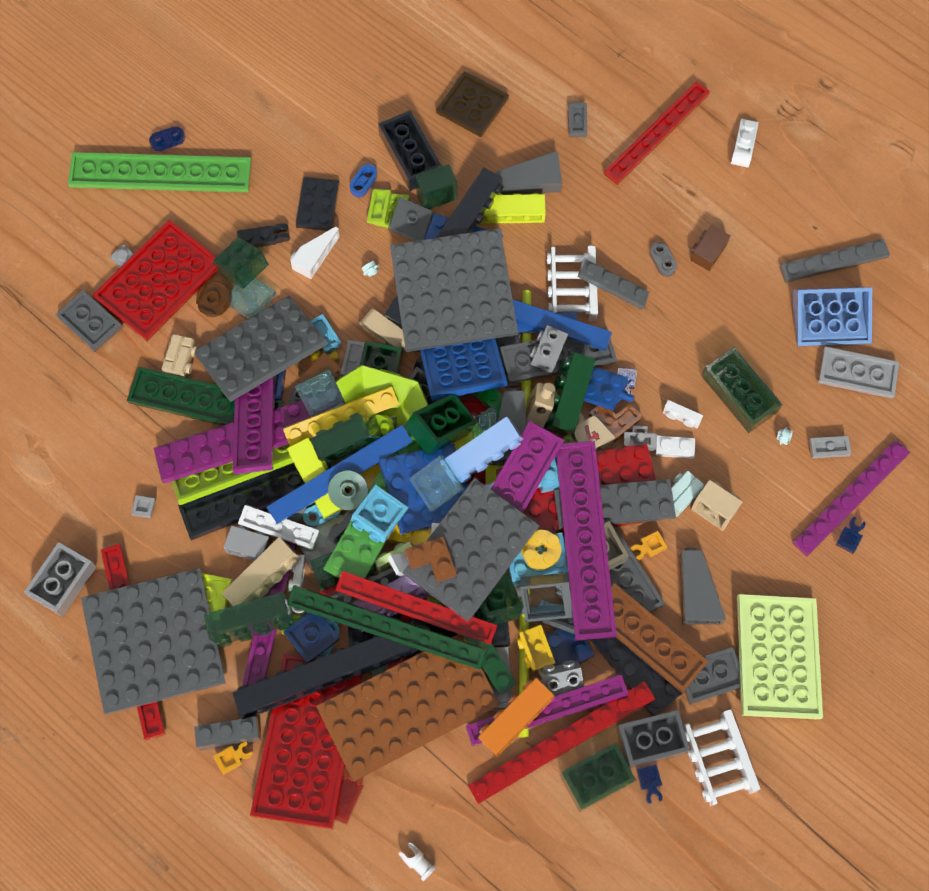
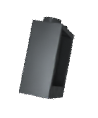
M568 572L521 577L520 585H517L518 597H522L520 612L521 615H525L526 622L573 618ZM561 586L564 604L531 607L528 589Z

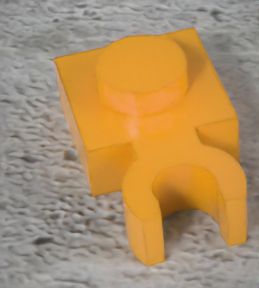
M656 531L640 540L642 545H633L630 548L632 552L634 550L640 552V555L636 556L637 561L643 558L644 554L647 553L649 558L666 550L667 546L660 533Z
M247 742L241 743L236 751L233 746H230L213 756L223 775L241 766V758L248 759L252 756V751L247 754L242 752V749L248 745Z

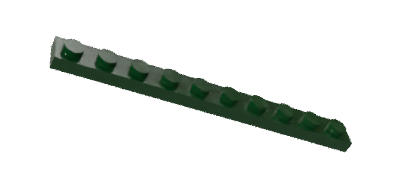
M297 585L292 587L287 604L288 606L479 670L482 667L487 651L485 648Z

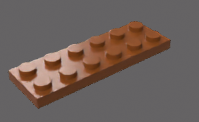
M614 583L611 590L616 638L683 693L709 661Z

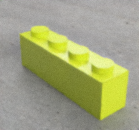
M496 194L492 207L489 210L486 209L480 224L545 223V194Z
M309 438L287 448L304 483L309 482L328 469L323 458L319 459L317 455L319 450L315 442H310ZM328 494L315 501L324 520L343 510L331 502Z

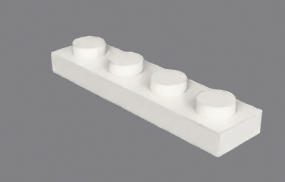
M246 505L238 522L241 526L276 538L280 537L282 540L313 550L320 532L317 529L287 519L276 524L270 513Z

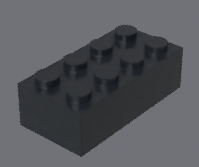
M411 110L378 124L379 136L409 191L442 178V166Z

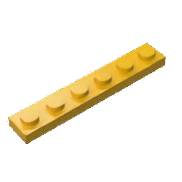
M392 386L286 426L283 428V431L291 447L306 438H315L397 406L399 403Z

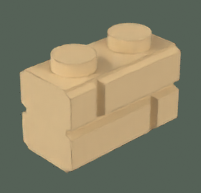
M172 335L162 365L164 373L185 378L187 374H191L193 368L191 361L193 357H196L195 351L198 349L194 339Z

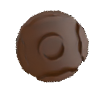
M211 281V283L203 285L196 297L199 311L207 317L222 315L227 311L232 301V293L229 287L221 281Z

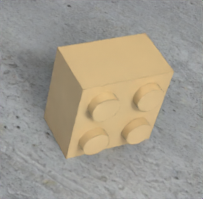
M709 480L696 498L691 510L724 531L743 502L736 494L724 490L720 483Z

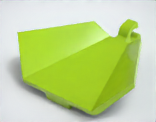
M361 365L336 381L346 403L392 386L399 405L374 415L384 414L397 417L396 428L401 425L404 427L413 412L428 406L418 381L402 377L400 374L387 370H379ZM366 418L358 420L355 423L364 424L366 422Z

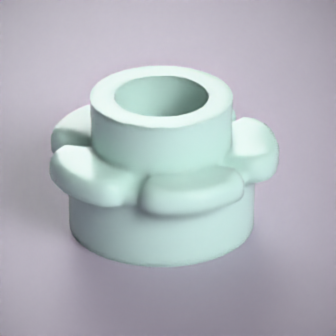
M374 261L362 267L363 275H368L369 277L375 275L378 272L379 265H376Z
M788 427L780 429L778 432L777 440H779L780 445H788L790 443L793 431L789 430Z

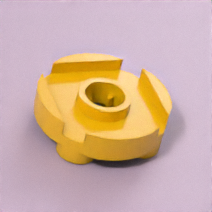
M536 530L521 550V556L532 569L547 570L558 562L561 555V544L558 536L546 530ZM542 545L546 548L547 552L544 551L542 554H538L535 548Z

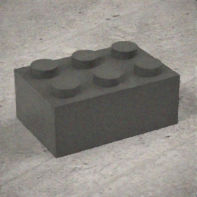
M678 710L620 724L617 727L627 769L685 755L690 751Z

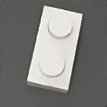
M669 400L663 411V414H666L668 418L672 420L677 419L690 428H698L703 415Z
M657 435L655 456L694 459L695 438Z

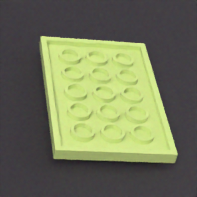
M739 594L737 596L741 716L822 719L823 708L816 599Z

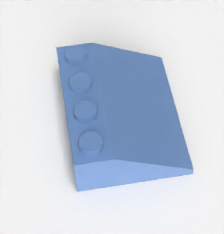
M872 287L793 289V315L797 346L872 344Z

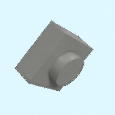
M122 245L110 258L121 267L133 253L126 246Z
M136 495L131 514L137 517L152 519L156 499Z

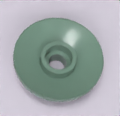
M346 470L337 473L331 479L328 486V495L331 502L343 510L358 508L364 497L368 494L365 479L354 471ZM346 486H350L352 488L351 493L345 492L344 489Z

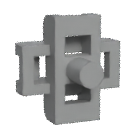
M633 426L632 432H624L623 447L647 443L648 449L654 451L657 446V434L647 433L648 426Z

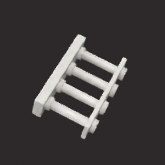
M588 246L587 253H584V255H555V247H551V252L547 253V264L551 265V270L547 272V279L551 281V286H548V297H551L552 302L548 304L549 312H585V314H589V321L597 320V287L588 283V286H585V288H556V279L581 278L577 277L579 271H556L555 262H583L585 259L596 264L595 246ZM556 295H585V297H588V303L585 305H557Z
M732 710L723 712L720 715L719 721L691 730L689 723L683 726L690 748L688 752L691 762H695L697 768L695 770L698 782H702L704 788L702 794L705 802H709L710 806L717 804L716 797L744 789L748 790V793L751 794L760 790ZM720 729L726 730L728 736L726 741L698 749L695 737ZM726 749L733 750L736 757L733 761L705 769L701 757ZM733 769L741 771L743 777L741 781L712 789L708 777Z

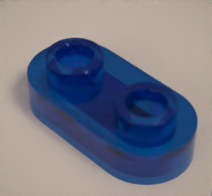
M171 127L153 133L149 138V143L155 151H162L181 145L185 140V134L180 127Z

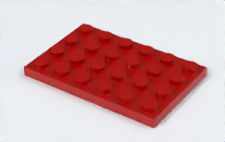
M168 220L92 296L147 342L223 266V262L171 220Z

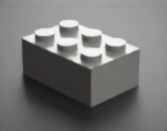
M58 542L24 593L32 600L63 617L96 569V566L89 559Z

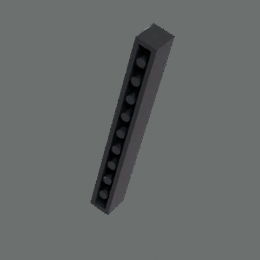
M483 167L436 238L474 232L476 224L482 222L486 209L489 210L492 207L496 194L499 195L504 187L502 177ZM396 296L386 311L385 317L402 329L398 296Z
M418 619L410 622V624L429 630L427 622ZM374 635L370 640L365 642L357 641L352 647L346 649L339 648L333 654L319 656L308 664H298L295 666V669L290 671L283 670L269 679H259L256 684L251 686H241L237 691L233 692V697L241 718H250L419 653L422 650Z

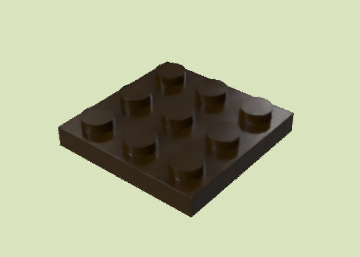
M464 71L437 107L436 113L473 134L482 137L508 101L509 95Z

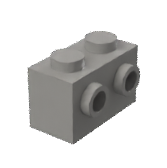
M548 325L545 331L541 330L536 340L539 341L538 347L534 346L530 355L533 358L531 365L552 373L568 334Z
M231 526L223 548L228 554L255 561L270 546L271 541L267 534L256 531L254 533L244 526Z
M568 660L556 666L546 665L543 669L538 670L540 682L554 694V697L584 687L581 667L577 661Z

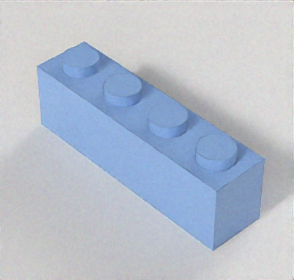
M505 417L441 462L454 482L464 483L471 478L474 472H481L487 468V464L492 460L497 461L502 458L505 451L518 447L523 437L512 420Z

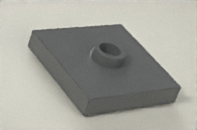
M400 197L387 230L412 241L423 240L433 211Z

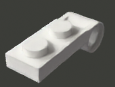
M741 118L731 164L749 167L759 122Z
M298 555L301 559L291 569V572H294L293 580L290 579L289 591H292L294 585L303 587L306 567L305 555ZM291 607L295 615L304 616L308 613Z

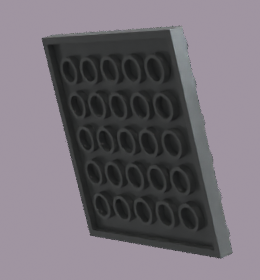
M500 228L390 245L406 352L518 335Z
M200 568L81 597L105 715L226 684Z

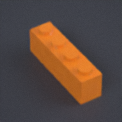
M537 678L534 681L530 679L522 687L524 691L519 696L515 694L508 701L509 706L505 710H499L493 717L495 720L490 725L486 724L479 731V740L496 757L555 698L554 694Z

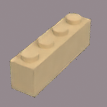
M278 537L222 594L236 610L245 614L253 608L260 598L268 593V590L274 584L281 581L283 575L294 568L301 558L284 540Z

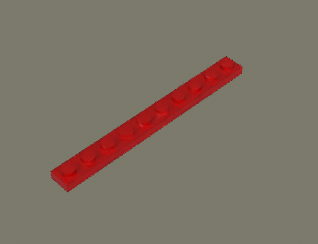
M117 544L101 549L109 589L113 590L131 585L122 546ZM158 702L137 707L145 740L166 735Z
M644 681L629 690L628 696L610 701L469 784L468 787L477 803L480 804L651 703L655 698Z

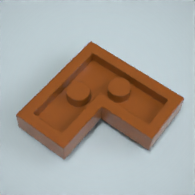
M630 403L617 414L600 406L595 407L589 412V417L596 416L614 435V442L643 418Z
M444 537L404 549L410 570L430 564L437 583L457 576Z

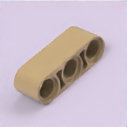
M371 309L359 322L366 332L381 343L402 347V353L405 351L403 330L375 309Z

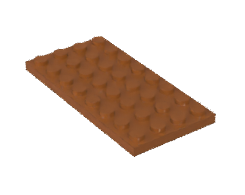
M461 634L452 637L467 642ZM424 651L316 706L354 782L500 704L482 669L479 670Z

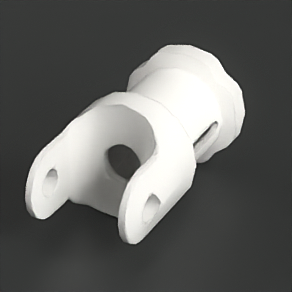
M408 843L415 856L408 858L402 852H399V856L410 868L416 870L421 876L422 881H425L437 867L435 865L432 866L413 843Z

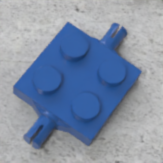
M594 366L584 401L613 411L617 403L622 399L632 403L635 395L625 392V388L629 383L628 377Z

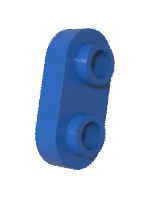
M363 165L350 182V192L353 196L363 197L366 195L377 179V170L373 165Z

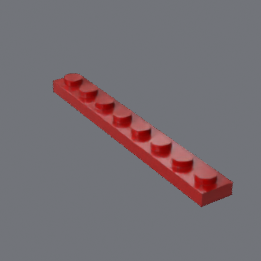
M696 81L604 171V175L618 185L709 96L710 91Z
M342 571L336 587L338 592L491 645L497 625L472 617L467 622L447 607Z

